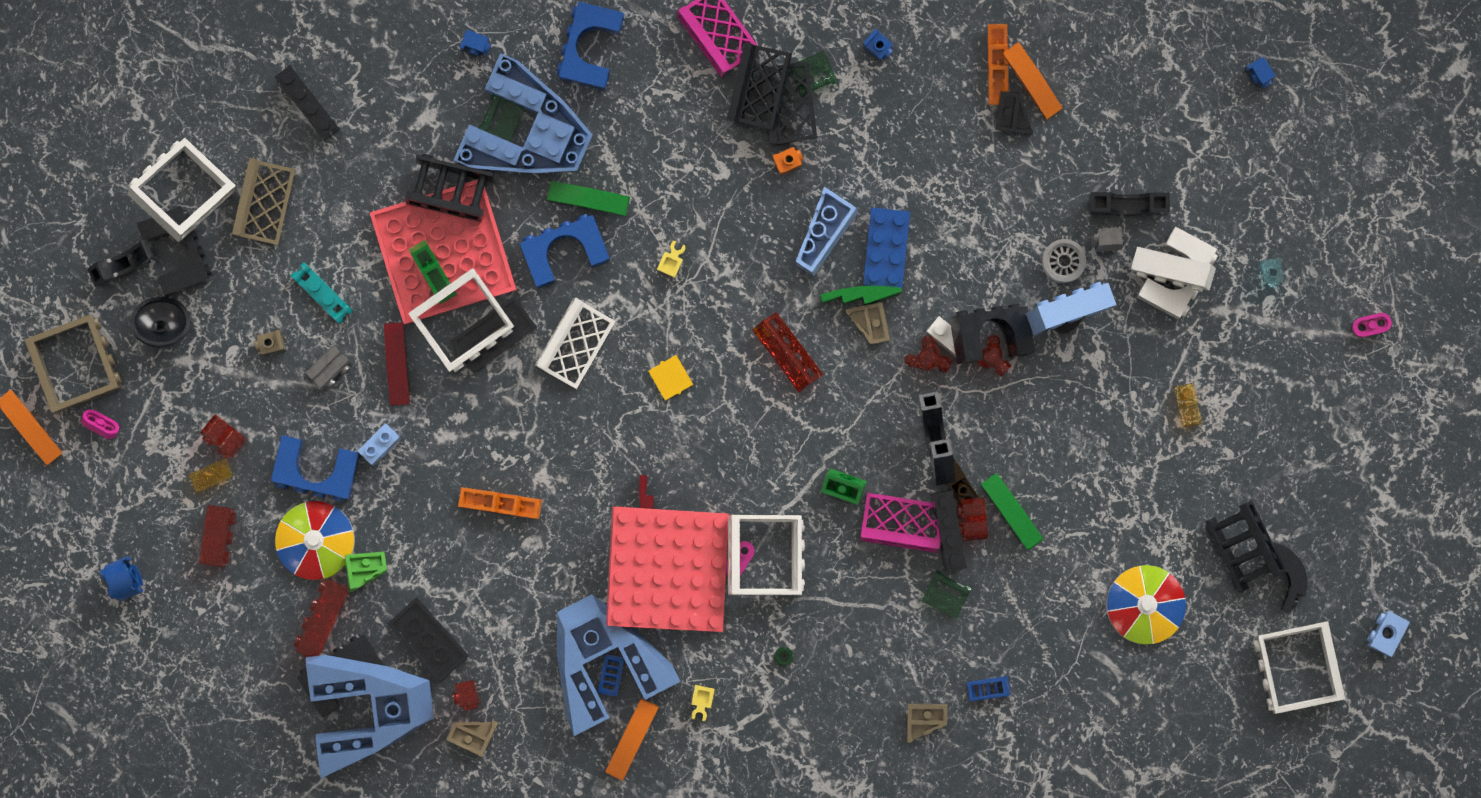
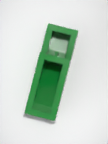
M426 240L408 249L434 295L451 284ZM456 291L439 301V303L442 304L456 296Z

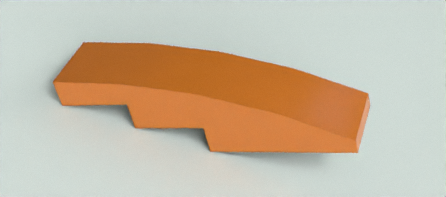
M987 24L989 105H998L1000 90L1008 91V62L1002 55L1008 50L1007 24Z
M1019 42L1002 54L1046 120L1063 109Z
M12 389L0 397L1 410L46 465L62 454L60 448L49 437V434Z
M461 487L458 507L539 519L542 500Z
M643 698L640 699L605 771L606 773L623 781L659 706Z

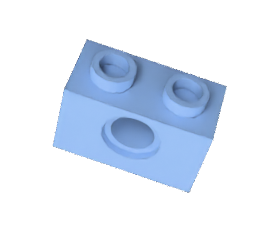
M385 423L358 452L372 466H375L402 438Z
M1385 611V613L1379 615L1376 622L1379 625L1375 631H1371L1367 641H1369L1368 647L1387 657H1392L1410 622L1390 611ZM1386 627L1391 630V636L1388 639L1384 638L1382 634L1383 629Z

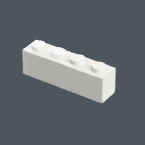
M1137 247L1131 270L1140 278L1147 279L1150 276L1154 277V280L1157 282L1166 283L1167 280L1173 282L1175 286L1184 288V285L1192 286V290L1203 292V289L1210 290L1216 268L1212 264Z

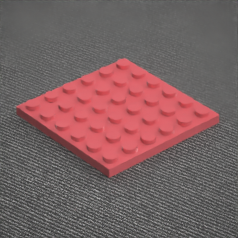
M478 179L465 183L460 200L463 205L469 206V204H472ZM456 186L443 190L442 200H452ZM485 186L479 205L484 211L482 222L407 205L406 202L370 212L404 325L414 322L408 313L434 295L408 250L426 240L450 283L473 268L493 297L517 291ZM472 278L455 290L456 296L442 304L438 302L418 317L420 320L488 299Z
M612 507L606 626L723 632L729 514Z

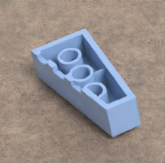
M826 187L823 188L820 201L817 204L814 217L809 225V230L796 260L798 267L812 276L816 275L858 214L856 207Z
M1101 282L1090 285L1088 290L1084 291L1083 288L1072 291L1073 295L1066 297V294L1055 297L1053 302L1049 303L1048 300L1037 303L1038 307L1026 314L1033 335L1036 336L1048 328L1052 330L1064 325L1066 322L1071 323L1083 318V316L1088 317L1114 307L1116 302L1109 283L1102 285Z

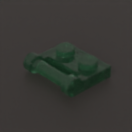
M824 50L798 61H808L810 78L827 72V77L811 83L812 91L831 83L832 85L838 83ZM797 67L792 75L801 80L805 74L804 67ZM801 84L798 91L801 97L804 98L807 94V88Z
M492 94L491 104L478 129L511 142L525 108ZM498 105L504 106L494 130L489 129Z
M936 570L921 602L957 619L972 587L969 585L965 586L942 575L941 571ZM937 581L961 592V597L958 598L936 587Z

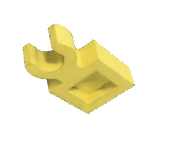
M676 241L671 243V253H664L657 268L658 271L673 278L676 277L683 262V259L678 257L685 251V245L682 246L681 250H675Z
M695 685L692 705H697V708L692 713V719H695L696 713L701 712L703 714L702 721L706 720L705 707L711 708L715 689Z

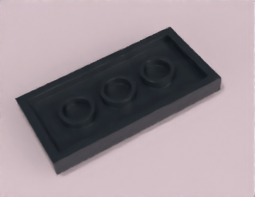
M515 296L500 305L514 325L511 328L513 332L505 338L502 336L498 337L495 340L497 343L488 350L486 347L479 351L480 355L471 361L468 358L465 361L473 373L537 329V326ZM494 309L452 339L451 343L458 353L463 355L504 326L505 323Z
M417 597L387 623L439 682L445 679L469 657L467 652Z

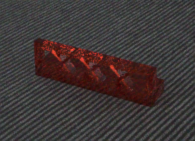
M777 312L764 319L752 329L798 392L804 390L809 384L823 375ZM771 320H775L778 324V329L772 325ZM783 336L789 339L790 344L784 341ZM795 352L801 355L802 360L795 356ZM807 368H810L815 376L811 377L807 372Z

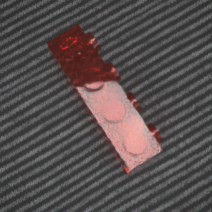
M326 578V581H321L317 590L320 592L318 599H313L309 610H312L310 617H305L301 626L304 629L302 635H297L293 644L296 647L295 652L307 657L320 656L349 591V587L329 578Z

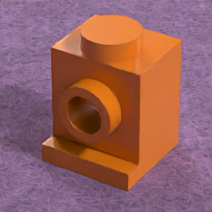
M794 147L772 156L780 176L802 167L801 161L804 160L800 150H795ZM791 156L793 161L788 163L785 158Z

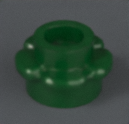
M780 647L774 654V660L778 662L779 666L785 667L787 664L792 663L793 653L789 648Z

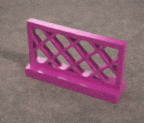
M695 0L686 7L684 6L679 9L676 16L722 78L729 71L740 65L741 58L739 59V57L743 53L740 51L742 42L753 45L757 44L725 0H718L717 6L707 5V0H704V4L700 3L703 0ZM694 6L703 7L702 17L694 16L690 9ZM705 8L716 10L715 19L704 17ZM719 11L728 13L729 22L718 20ZM703 21L714 23L713 32H707L703 29ZM717 24L728 26L726 35L716 33ZM730 26L739 28L741 31L740 38L729 36ZM715 37L726 39L724 48L716 47L714 44ZM728 39L739 41L738 51L727 49ZM726 52L737 54L736 62L730 65L725 59Z
M867 493L860 541L938 553L940 534L935 524L937 520L932 521L926 513L933 508L932 503ZM870 498L878 499L883 506L874 512L869 505ZM892 502H897L902 507L896 514H893L888 508V505ZM912 505L918 506L922 511L914 518L907 510ZM885 508L891 517L882 522L876 514ZM905 511L911 520L902 526L896 516ZM924 514L930 523L921 529L915 520ZM874 516L880 525L875 529L867 528V520ZM892 519L899 526L894 532L889 531L885 526ZM912 522L919 530L914 535L908 534L904 529ZM932 525L937 531L936 538L927 537L924 530Z

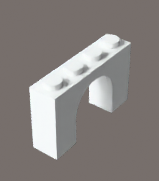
M1177 227L1172 230L1164 245L1184 258L1212 265L1218 256L1215 254L1216 248ZM1147 278L1137 298L1179 319L1181 316H1186L1190 308L1187 304L1190 299H1195L1198 291L1192 290V286L1188 285L1178 290L1168 289Z

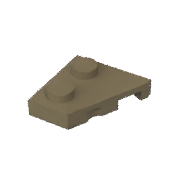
M883 302L846 309L847 315L853 320L871 345L891 341Z
M908 703L907 743L923 735L925 736L935 729L946 726L948 705Z
M454 722L446 741L482 758L498 722Z

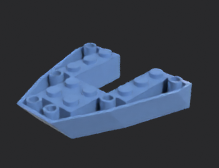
M500 53L485 91L490 95L537 114L534 124L523 147L469 125L453 161L455 164L471 168L525 173L577 171L591 140L592 133L569 106L524 65Z
M593 594L557 612V659L566 719L574 736L610 718L584 664L619 648L645 700L681 682L673 665L635 627L606 626L607 605Z
M329 655L306 657L311 702L371 694L374 718L373 727L316 734L320 778L399 742L434 719L430 681L388 666Z

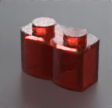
M216 414L200 432L204 435L202 439L209 445L213 443L219 447L217 451L226 458L228 455L233 458L247 441L246 437Z
M984 497L961 499V505L957 506L958 517H962V523L959 524V528L964 541L988 539L986 502Z

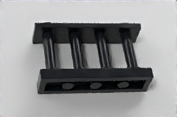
M428 154L416 155V163L421 165L415 190L406 192V204L482 222L484 211L479 205L485 182H493V173L489 169H475L433 159V156ZM429 167L440 170L434 195H431V197L425 196L422 193ZM448 172L459 174L454 196L450 201L442 200L443 198L441 197ZM467 176L478 179L473 201L469 206L463 205L460 202Z
M1252 500L1240 505V512L1220 522H1217L1215 517L1205 522L1207 532L1213 537L1233 578L1232 583L1239 593L1249 589L1248 582L1270 573L1275 578L1286 572ZM1240 520H1246L1249 527L1248 530L1226 540L1221 529ZM1251 537L1254 538L1258 545L1257 548L1235 558L1230 547ZM1257 556H1263L1266 566L1243 575L1239 567L1240 564Z

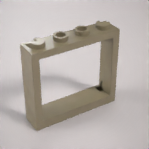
M90 314L24 339L51 413L53 414L121 389V377L118 372L115 373L113 368L115 361L112 354L107 352L106 347H109L106 337L101 336L99 329L102 326L99 323L98 317L95 318ZM88 323L110 384L59 403L37 342Z

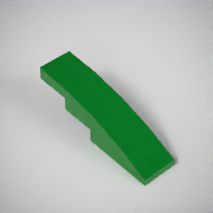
M551 181L547 200L592 211L626 216L630 197Z
M858 286L821 294L820 299L822 304L841 298L843 305L862 299L865 306L901 294L902 289L890 286Z
M997 473L981 483L982 488L1027 551L1044 540Z

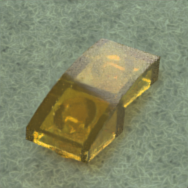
M1189 383L1175 386L1174 392L1182 428L1202 424L1194 384Z
M226 458L188 475L195 493L234 477Z

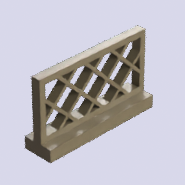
M249 158L231 236L243 237L278 246L295 169ZM259 166L268 167L272 174L262 180L258 174ZM281 171L289 172V180L281 184L276 174ZM274 176L279 186L269 191L264 182ZM262 183L267 194L258 199L254 193V188ZM281 188L285 198L277 203L272 193ZM269 195L275 205L265 211L260 200ZM254 196L256 201L251 203L252 197ZM258 203L263 213L254 218L249 210L252 205ZM277 207L281 216L278 220L272 222L267 212ZM265 214L271 224L261 230L255 220ZM254 222L259 231L254 235L245 234L246 225ZM279 222L278 229H277L274 224H276V223ZM273 226L276 231L275 240L267 239L263 231Z

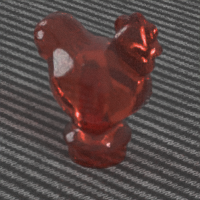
M929 335L924 336L921 340L922 349L918 355H911L909 353L904 357V363L908 364V367H919L926 371L938 367L940 372L943 371L945 373L948 372L953 361L948 355L941 356L939 348L935 345V340Z
M990 335L987 338L986 347L982 349L983 360L976 363L983 368L994 367L995 373L1002 376L1012 365L1009 363V360H1002V350L999 346L1000 338L997 335Z

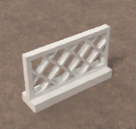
M573 298L535 366L577 389L615 321L583 303L578 298ZM582 308L590 311L591 320L581 322L579 313ZM604 319L609 322L606 330L598 332L595 321ZM593 321L595 333L585 335L582 324ZM579 325L582 336L571 339L569 332L571 327ZM596 335L598 340L597 346L588 349L586 337ZM583 338L586 350L575 352L572 341ZM570 342L572 353L561 356L560 346L563 343ZM587 352V363L578 366L576 354ZM573 355L576 367L565 369L562 358ZM560 359L561 371L554 372L548 368L552 361ZM577 369L579 377L575 383L568 380L566 371Z

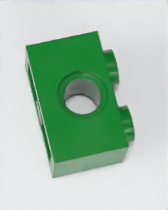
M830 468L826 474L821 492L858 505L862 499L867 481Z

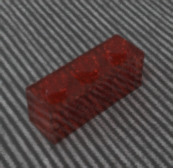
M213 505L207 506L199 564L225 567L226 564H229L230 552L227 551L228 545L232 544L233 532L230 531L231 525H234L236 520V513H233L234 509Z

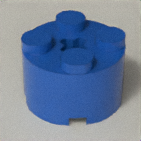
M129 556L104 566V569L100 570L103 580L109 586L107 591L110 598H116L119 602L138 595L144 590L140 589V586L143 585L140 572L136 565L132 566L129 561L132 559Z

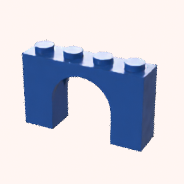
M578 1V5L574 6L571 17L574 20L573 24L569 25L566 36H569L567 44L564 43L561 55H564L563 63L559 62L557 74H559L560 80L605 91L610 70L584 62L577 54V43L580 37L590 30H602L620 35L624 13Z
M582 215L577 218L578 221L570 223V221L559 224L560 228L555 230L548 228L541 231V235L537 237L530 235L522 239L523 242L520 243L537 289L555 282L547 255L550 246L560 238L569 237L578 240L585 248L592 268L610 261L593 215Z
M284 435L281 436L271 481L276 483L275 487L287 489V486L295 487L294 491L306 494V490L314 492V496L325 498V495L333 496L332 500L344 502L345 499L350 500L360 453L339 448L332 475L325 481L312 483L302 477L298 468L303 440Z

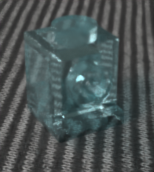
M1281 257L1261 260L1259 262L1263 286L1268 285L1269 288L1280 286V283L1284 281ZM1271 269L1276 271L1275 276L1270 275Z

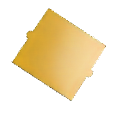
M677 355L665 362L661 361L658 366L648 371L665 401L676 394L680 395L683 390L693 385Z

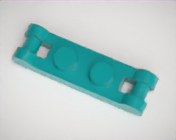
M303 262L300 265L301 268L297 272L294 271L290 276L335 321L341 324L344 321L343 318L347 314L350 315L353 310ZM308 273L310 277L304 281L302 277ZM340 305L342 309L336 313L334 309Z

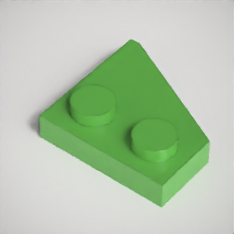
M384 552L345 555L349 592L359 589L387 571Z

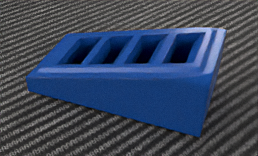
M605 654L598 693L617 697L625 661L623 657ZM608 661L619 663V667L608 665ZM612 669L618 671L617 675L607 673L606 670ZM605 676L616 678V682L606 681ZM603 685L615 686L614 690L603 688Z
M1008 676L967 682L970 702L1011 695ZM999 681H1002L1003 692L1001 693L999 689ZM992 682L994 683V694H992L990 683ZM982 684L986 685L987 695H984ZM974 685H978L979 696L975 694Z

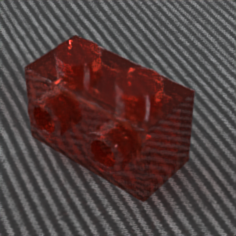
M477 680L454 684L456 691L453 693L455 705L459 704V708L464 707L465 711L478 708L477 704L482 702Z

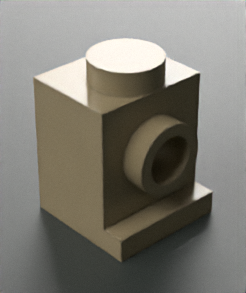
M280 330L257 335L258 340L254 341L256 351L260 352L262 356L286 351ZM267 339L272 341L270 346L265 345Z

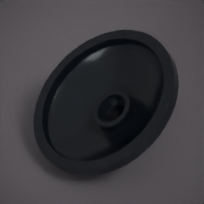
M168 297L147 299L141 302L131 315V330L134 336L140 342L151 347L172 346L180 342L187 335L190 328V316L185 306L179 301Z

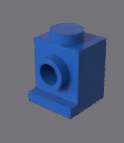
M466 29L460 50L465 52L468 49V53L479 56V54L488 55L491 48L490 40L486 36Z
M877 29L871 33L862 46L879 61L883 58L887 59L893 53V44ZM878 42L883 43V47L877 48L876 44Z
M1264 56L1244 69L1246 73L1248 71L1251 72L1250 78L1255 85L1258 84L1259 87L1262 86L1263 89L1273 84L1272 80L1276 77Z

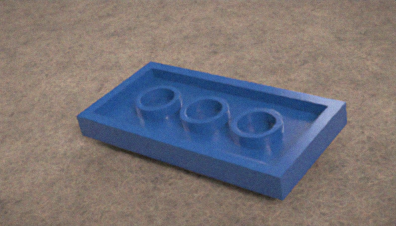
M871 207L863 286H890L902 289L910 219L909 211Z

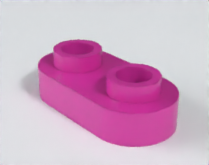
M1386 313L1360 317L1353 322L1352 331L1357 337L1372 336L1388 331L1392 321ZM1378 320L1384 322L1383 327L1378 326ZM1360 324L1364 325V331L1358 329Z
M86 410L82 415L81 423L84 427L106 439H113L117 436L119 425L114 420L96 410Z
M747 541L740 542V575L754 556V547ZM746 547L749 551L748 554L743 555L741 549ZM727 559V561H726V574H727V575H728V559Z

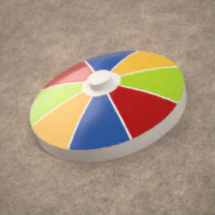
M321 501L304 502L289 510L281 519L275 536L276 551L282 564L294 575L308 580H322L340 572L345 567V555L353 554L355 545L354 530L347 516L337 507Z
M1143 565L1128 569L1116 578L1109 589L1106 608L1112 626L1122 637L1137 644H1155L1168 639L1178 630L1185 616L1186 599L1180 583L1173 575L1162 568Z

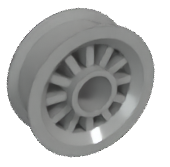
M1069 239L1054 241L1047 247L1042 257V267L1047 277L1061 284L1075 281L1083 273L1086 266V255L1083 248L1075 241ZM1062 256L1067 257L1069 265H1060L1059 258ZM1058 268L1060 269L1059 274L1055 272Z

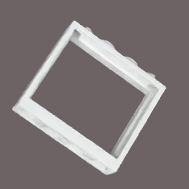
M186 138L180 142L176 141L170 147V151L167 154H161L156 160L157 163L155 165H149L139 179L134 178L128 185V195L178 242L234 193L236 186ZM184 151L222 188L179 226L140 188L179 153Z
M473 268L408 313L449 372L451 370L456 372L464 367V361L468 358L471 361L480 355L479 351L486 347L488 350L497 343L495 340L498 337L502 336L505 338L512 333L511 328L514 327ZM473 278L505 325L450 363L418 316Z
M802 515L728 516V595H802L805 581L802 579V571L805 569V562L802 559V551L805 548L804 540H802V532H804L805 528ZM740 522H792V589H740Z
M1328 621L1256 636L1254 647L1255 651L1260 654L1261 660H1258L1260 672H1264L1263 688L1264 691H1268L1269 699H1267V706L1269 711L1272 710L1273 714L1345 699ZM1319 629L1333 695L1278 706L1264 641Z

